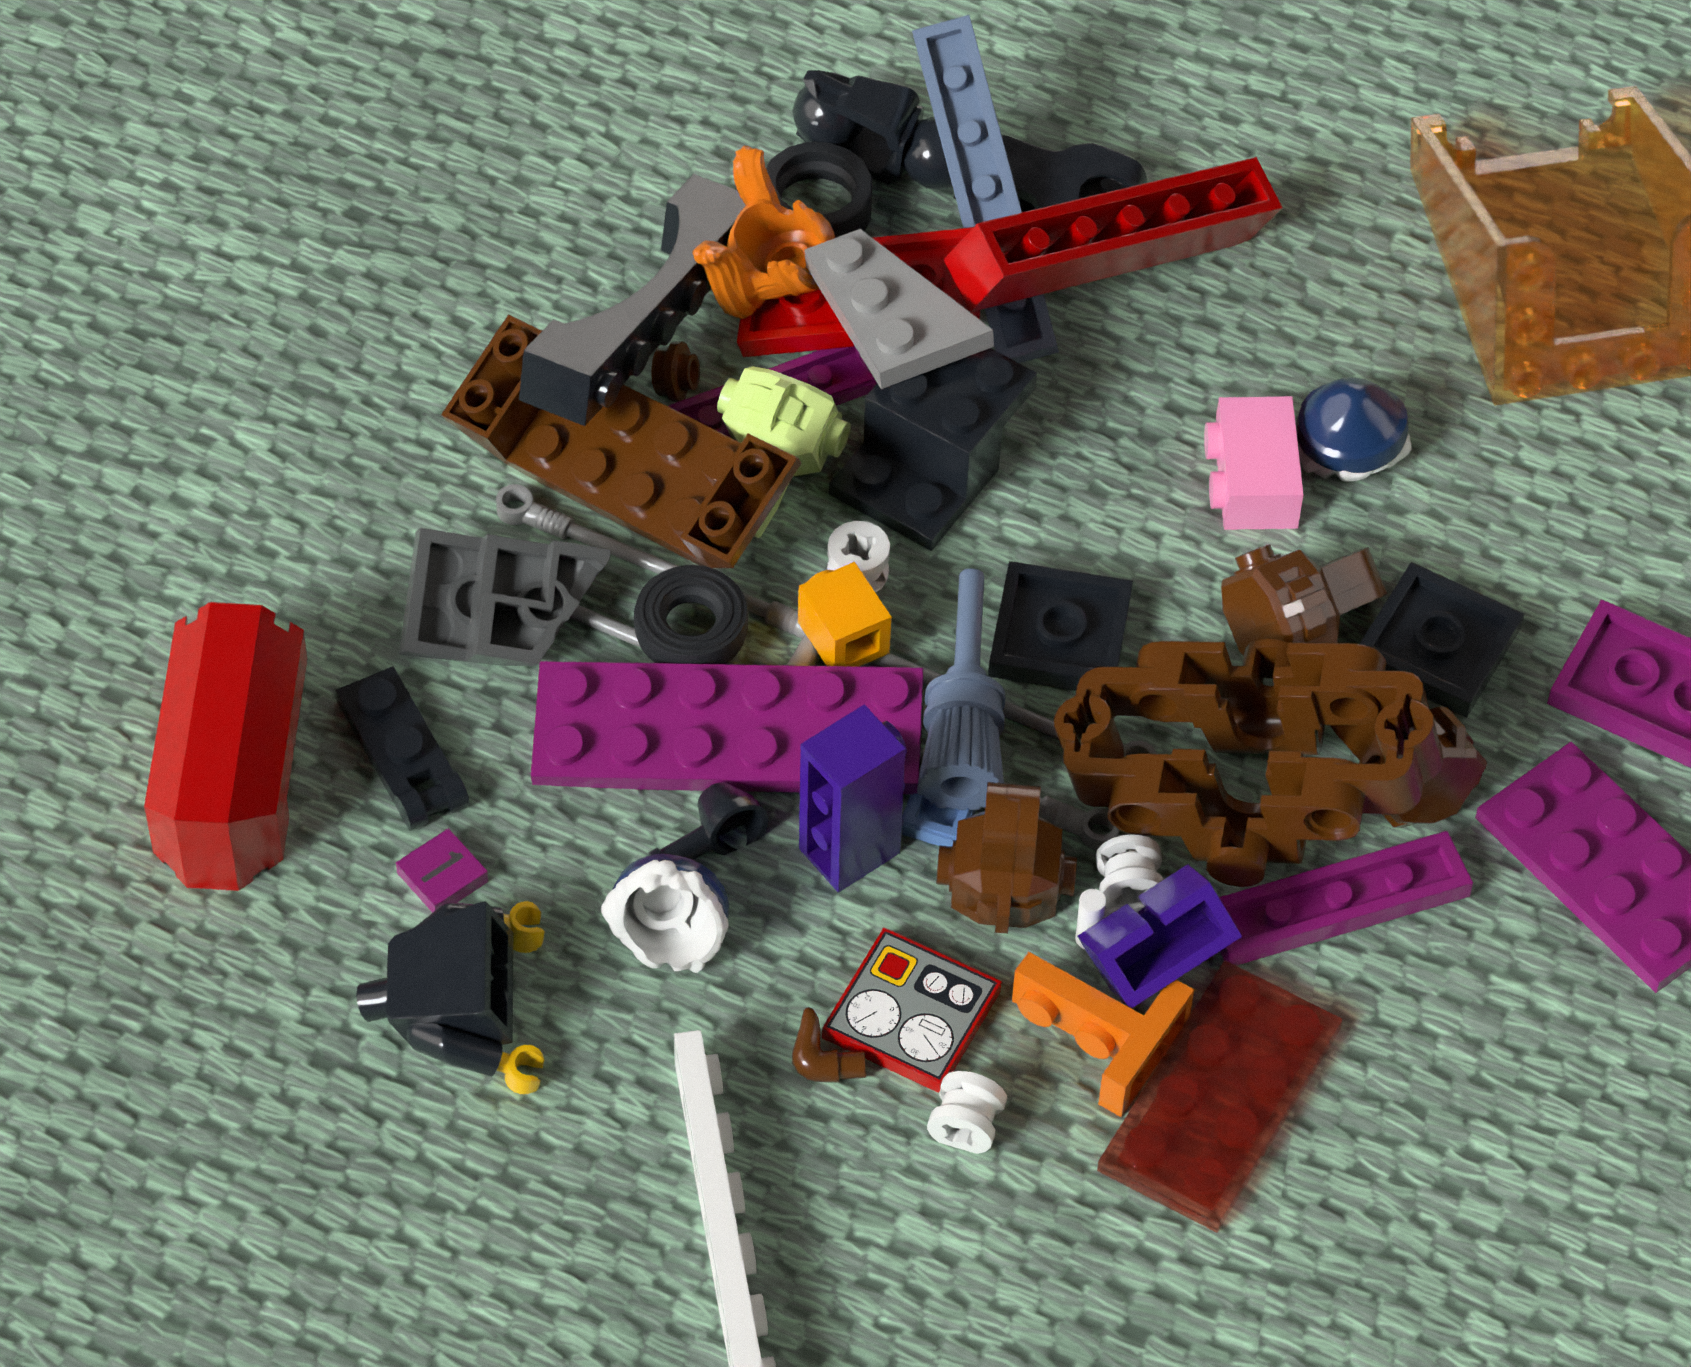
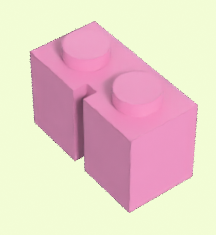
M1219 397L1216 421L1206 422L1204 431L1206 459H1217L1218 471H1211L1209 478L1211 509H1222L1224 530L1298 529L1304 494L1293 397Z

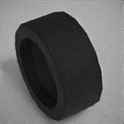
M804 142L787 147L768 163L766 170L776 190L781 206L793 210L791 206L782 200L783 191L793 183L806 179H826L842 185L851 194V202L843 208L822 214L829 221L835 238L859 229L862 231L866 230L871 221L872 176L865 162L851 150L833 143Z

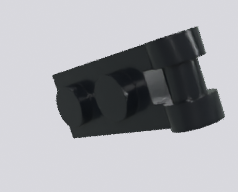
M394 666L335 690L336 700L409 831L428 824V816L448 808L450 813H454L470 806L469 796L461 777L451 768ZM430 779L435 785L419 793L412 788Z

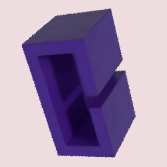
M1189 864L1139 895L1138 897L1144 908L1138 912L1128 904H1125L1077 936L1108 988L1131 1009L1242 937L1211 883Z

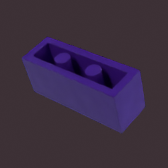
M865 704L800 744L799 849L838 893L900 854L903 791L905 790L904 769L907 748L903 737L896 727L888 721L881 722Z

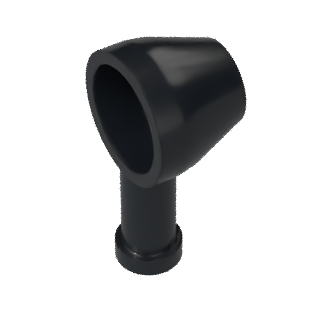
M728 782L715 783L706 788L698 799L697 806L701 826L660 850L658 848L648 852V855L670 854L695 860L712 849L720 855H727L738 849L731 847L718 836L745 825L747 846L760 840L768 826V814L759 801L749 793Z

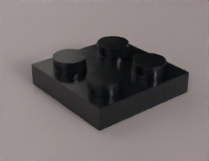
M1009 561L989 660L988 677L1076 691L1080 678L1086 672L1098 667H1119L1133 580Z
M1411 562L1363 637L1360 645L1374 648L1383 655L1386 660L1385 671H1405L1415 674L1423 683L1428 700L1440 706L1448 707L1449 710L1467 718L1519 633L1525 614Z

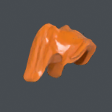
M745 145L735 151L733 176L737 191L746 206L738 214L730 230L727 247L715 241L705 240L692 251L694 260L704 266L715 299L724 313L740 319L752 315L757 308L762 306L765 300L791 295L799 296L820 290L806 267L804 250L835 238L829 221L820 212H814L813 209L808 208L801 200H796L792 203L793 210L781 206L765 167L764 151Z

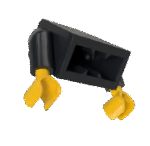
M486 901L476 904L454 902L442 904L413 929L397 934L388 943L386 978L358 985L356 997L362 1017L367 1022L388 1018V1022L415 1051L490 1077L496 1071L505 1073L507 1086L519 1094H530L537 1091L541 1081L533 1075L522 1074L516 1067L529 1065L543 1068L545 1060L539 1048L533 1045H521L509 1054L502 1051V1045L513 1043V950L520 953H530L542 946L545 931L539 927L530 928L522 926L540 924V909L533 902L529 901L519 902L513 906L510 914H503L501 907L490 906Z

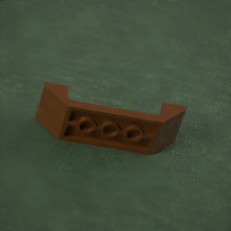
M508 314L441 416L501 461L542 485L699 566L734 568L802 464L797 457L749 433L740 443L626 385L620 388L614 403L609 408L603 406L586 426L520 401L519 393L524 349L542 330Z

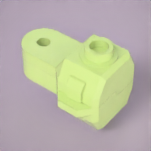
M752 366L745 368L739 380L729 378L721 391L717 405V411L723 414L722 420L732 439L742 443L749 433L797 457L802 464L794 476L821 472L828 455L838 457L842 453L851 429V424L842 420V414L838 412L831 395L800 380L760 367ZM788 485L754 537L760 538L778 509Z

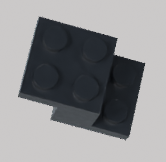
M989 348L883 389L877 383L865 397L863 444L829 482V495L932 551L999 470L1002 428L1035 390L1037 372Z

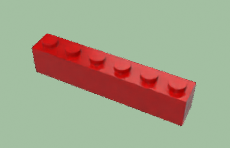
M1257 157L977 223L945 257L944 261L969 312H974L1233 247L1250 240L1283 207Z

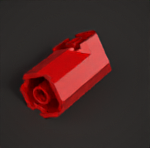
M209 602L198 609L195 621L188 624L187 616L175 622L144 808L153 853L163 863H167L186 888L240 891L254 881L253 877L266 867H268V870L284 858L290 817L287 795L308 658L304 629L292 622L289 624L288 632L275 625L276 613L263 605Z

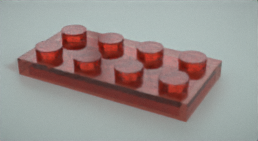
M1224 960L1100 1157L1097 1171L1218 1233L1341 1030L1343 1019Z

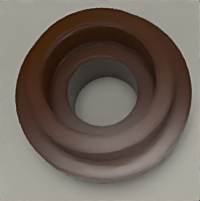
M673 341L668 347H658L655 350L651 366L652 385L655 393L658 396H668L671 402H679L686 399L688 390H696L700 380L699 359L696 354H691L686 342Z

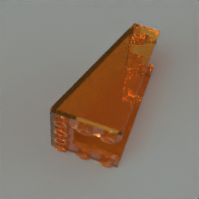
M1637 86L1608 89V101L1612 105L1610 117L1598 126L1594 124L1591 118L1579 120V142L1577 147L1476 161V148L1467 136L1456 137V145L1448 142L1446 123L1440 114L1411 117L1410 170L1494 406L1691 376V155Z

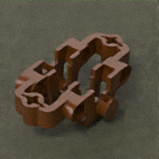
M1258 639L1249 643L1245 648L1242 666H1232L1225 642H1151L1140 649L1136 667H1098L1086 672L1080 678L1076 695L1066 700L1058 708L1054 717V727L1064 751V764L1079 801L1092 807H1109L1108 819L1113 826L1121 831L1143 836H1181L1191 856L1196 861H1207L1206 871L1212 878L1223 884L1236 887H1249L1259 884L1265 877L1267 863L1301 864L1304 857L1306 840L1336 841L1347 840L1356 836L1360 831L1362 813L1401 814L1413 809L1419 803L1423 784L1432 780L1440 772L1444 762L1435 721L1428 706L1423 683L1419 677L1411 672L1385 671L1386 660L1380 652L1374 648L1353 643H1287L1277 639ZM1263 679H1273L1274 686L1264 685ZM1116 716H1142L1160 722L1193 723L1194 728H1201L1215 753L1269 754L1266 779L1272 795H1262L1260 803L1244 802L1229 795L1223 786L1216 763H1209L1205 749H1173L1172 754H1131L1124 757V745L1114 719ZM1376 720L1374 723L1375 734L1384 764H1357L1341 758L1303 757V755H1320L1325 725L1354 726L1364 725Z

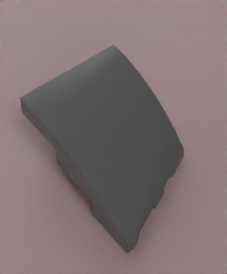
M419 528L415 532L399 655L489 665L536 666L554 642L564 623L569 620L580 604L579 601L598 573L610 560L611 550L556 540L550 544L491 534H486L483 538Z

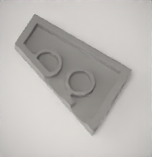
M861 229L804 250L807 269L881 389L994 347L993 329Z

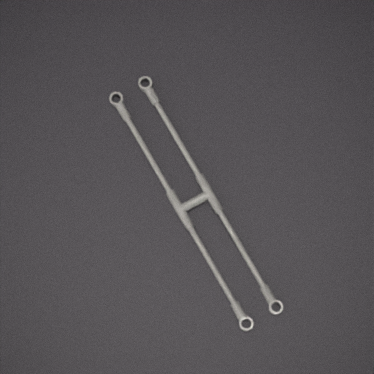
M508 485L497 493V515L506 524L521 525L524 523L560 537L563 540L570 537L592 547L611 550V555L657 574L678 566L576 524L573 517L533 501L530 490L522 485ZM516 500L524 503L518 509H511L505 506L508 502ZM743 593L749 612L765 618V623L802 638L787 665L815 666L820 656L798 623V610L777 601H773L770 604ZM580 605L577 606L570 617L573 620L640 647L635 634V628ZM891 653L871 661L882 667L923 668L925 685H928L933 679L942 675ZM1005 701L1003 709L1005 718L1059 740L1053 720ZM1131 741L1124 745V757L1131 754H1157L1150 744L1143 741ZM921 748V765L925 751L923 748ZM1045 796L1043 799L1040 798L1039 817L1063 830L1080 836L1083 843L1092 850L1097 851L1104 842L1118 837L1120 834V830L1113 826L1108 819V809L1096 808L1086 812L1050 796ZM1102 824L1109 827L1111 832L1106 835H1098L1093 833L1090 827Z

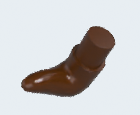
M805 1008L792 1051V1064L797 1073L807 1080L826 1083H839V1079L866 1078L864 1051L838 1053L837 1049L823 1051L820 1043L821 1029L819 1018L813 1008Z

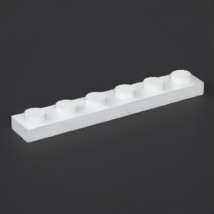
M701 1030L674 1033L675 1068L729 1367H776L773 1356L761 1358L757 1338L768 1335L767 1318L762 1294L750 1295L746 1275L756 1274L755 1252L751 1233L738 1234L735 1214L745 1213V1202L740 1173H727L724 1154L734 1153L729 1113L716 1114L713 1095L723 1094L718 1054L705 1055Z

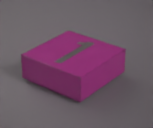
M449 828L396 862L397 874L431 912H434L444 903L459 902L488 883V871Z

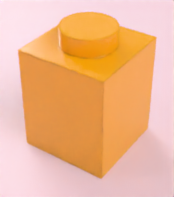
M855 562L836 570L821 571L811 577L806 583L799 585L798 623L826 666L860 667L890 654L892 617Z

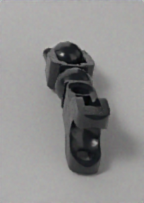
M820 70L807 71L803 79L805 86L798 92L792 110L797 128L796 135L805 142L833 143L851 150L865 162L873 179L888 185L894 177L899 179L904 169H906L910 178L926 189L944 190L953 187L935 117L923 119L924 107L919 105V96L914 90L906 86L860 75L849 78L832 72ZM1002 135L1022 212L1147 183L1145 170L1138 161L1099 144H1078L1064 150L1051 151L1007 135Z

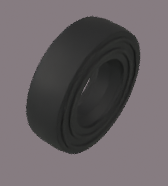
M699 565L677 566L657 574L642 588L634 609L635 634L641 649L654 663L727 664L738 654L746 639L748 632V606L739 586L724 573ZM699 603L713 611L716 622L708 632L702 635L685 636L672 630L666 619L670 611L680 604Z

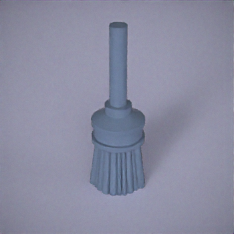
M972 568L965 569L959 574L954 666L950 667L946 674L933 679L925 691V704L927 708L924 712L923 722L928 732L917 785L918 795H925V799H929L930 803H936L937 808L949 807L951 809L957 808L958 810H966L967 808L979 810L980 806H986L987 782L1004 783L999 736L1004 730L1005 717L1003 709L1005 707L1006 694L1004 688L996 680L988 677L985 670L980 667L984 573Z

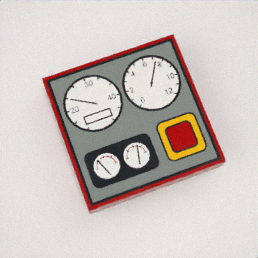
M883 928L822 1027V1039L850 1052L864 1051L865 1059L939 1093L943 1078L948 1073L954 1072L999 996L1002 981L887 928Z

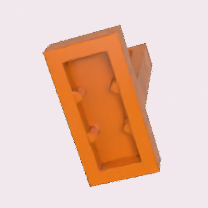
M1028 952L1015 970L1012 1002L1018 1005L1022 1015L1030 1022L1041 1027H1049L1053 1024L1073 1035L1077 1044L1087 1054L1098 1059H1107L1109 1056L1113 1058L1102 1074L1098 1105L1122 1117L1190 1020L1194 989L1175 980L1161 990L1147 1012L1142 1015L1033 953Z

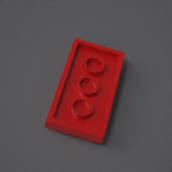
M973 227L873 237L875 241L968 310L944 259ZM821 290L799 296L791 295L765 300L762 306L757 308L752 315L739 321L737 344L743 357L855 347ZM980 310L970 312L978 319L980 318Z

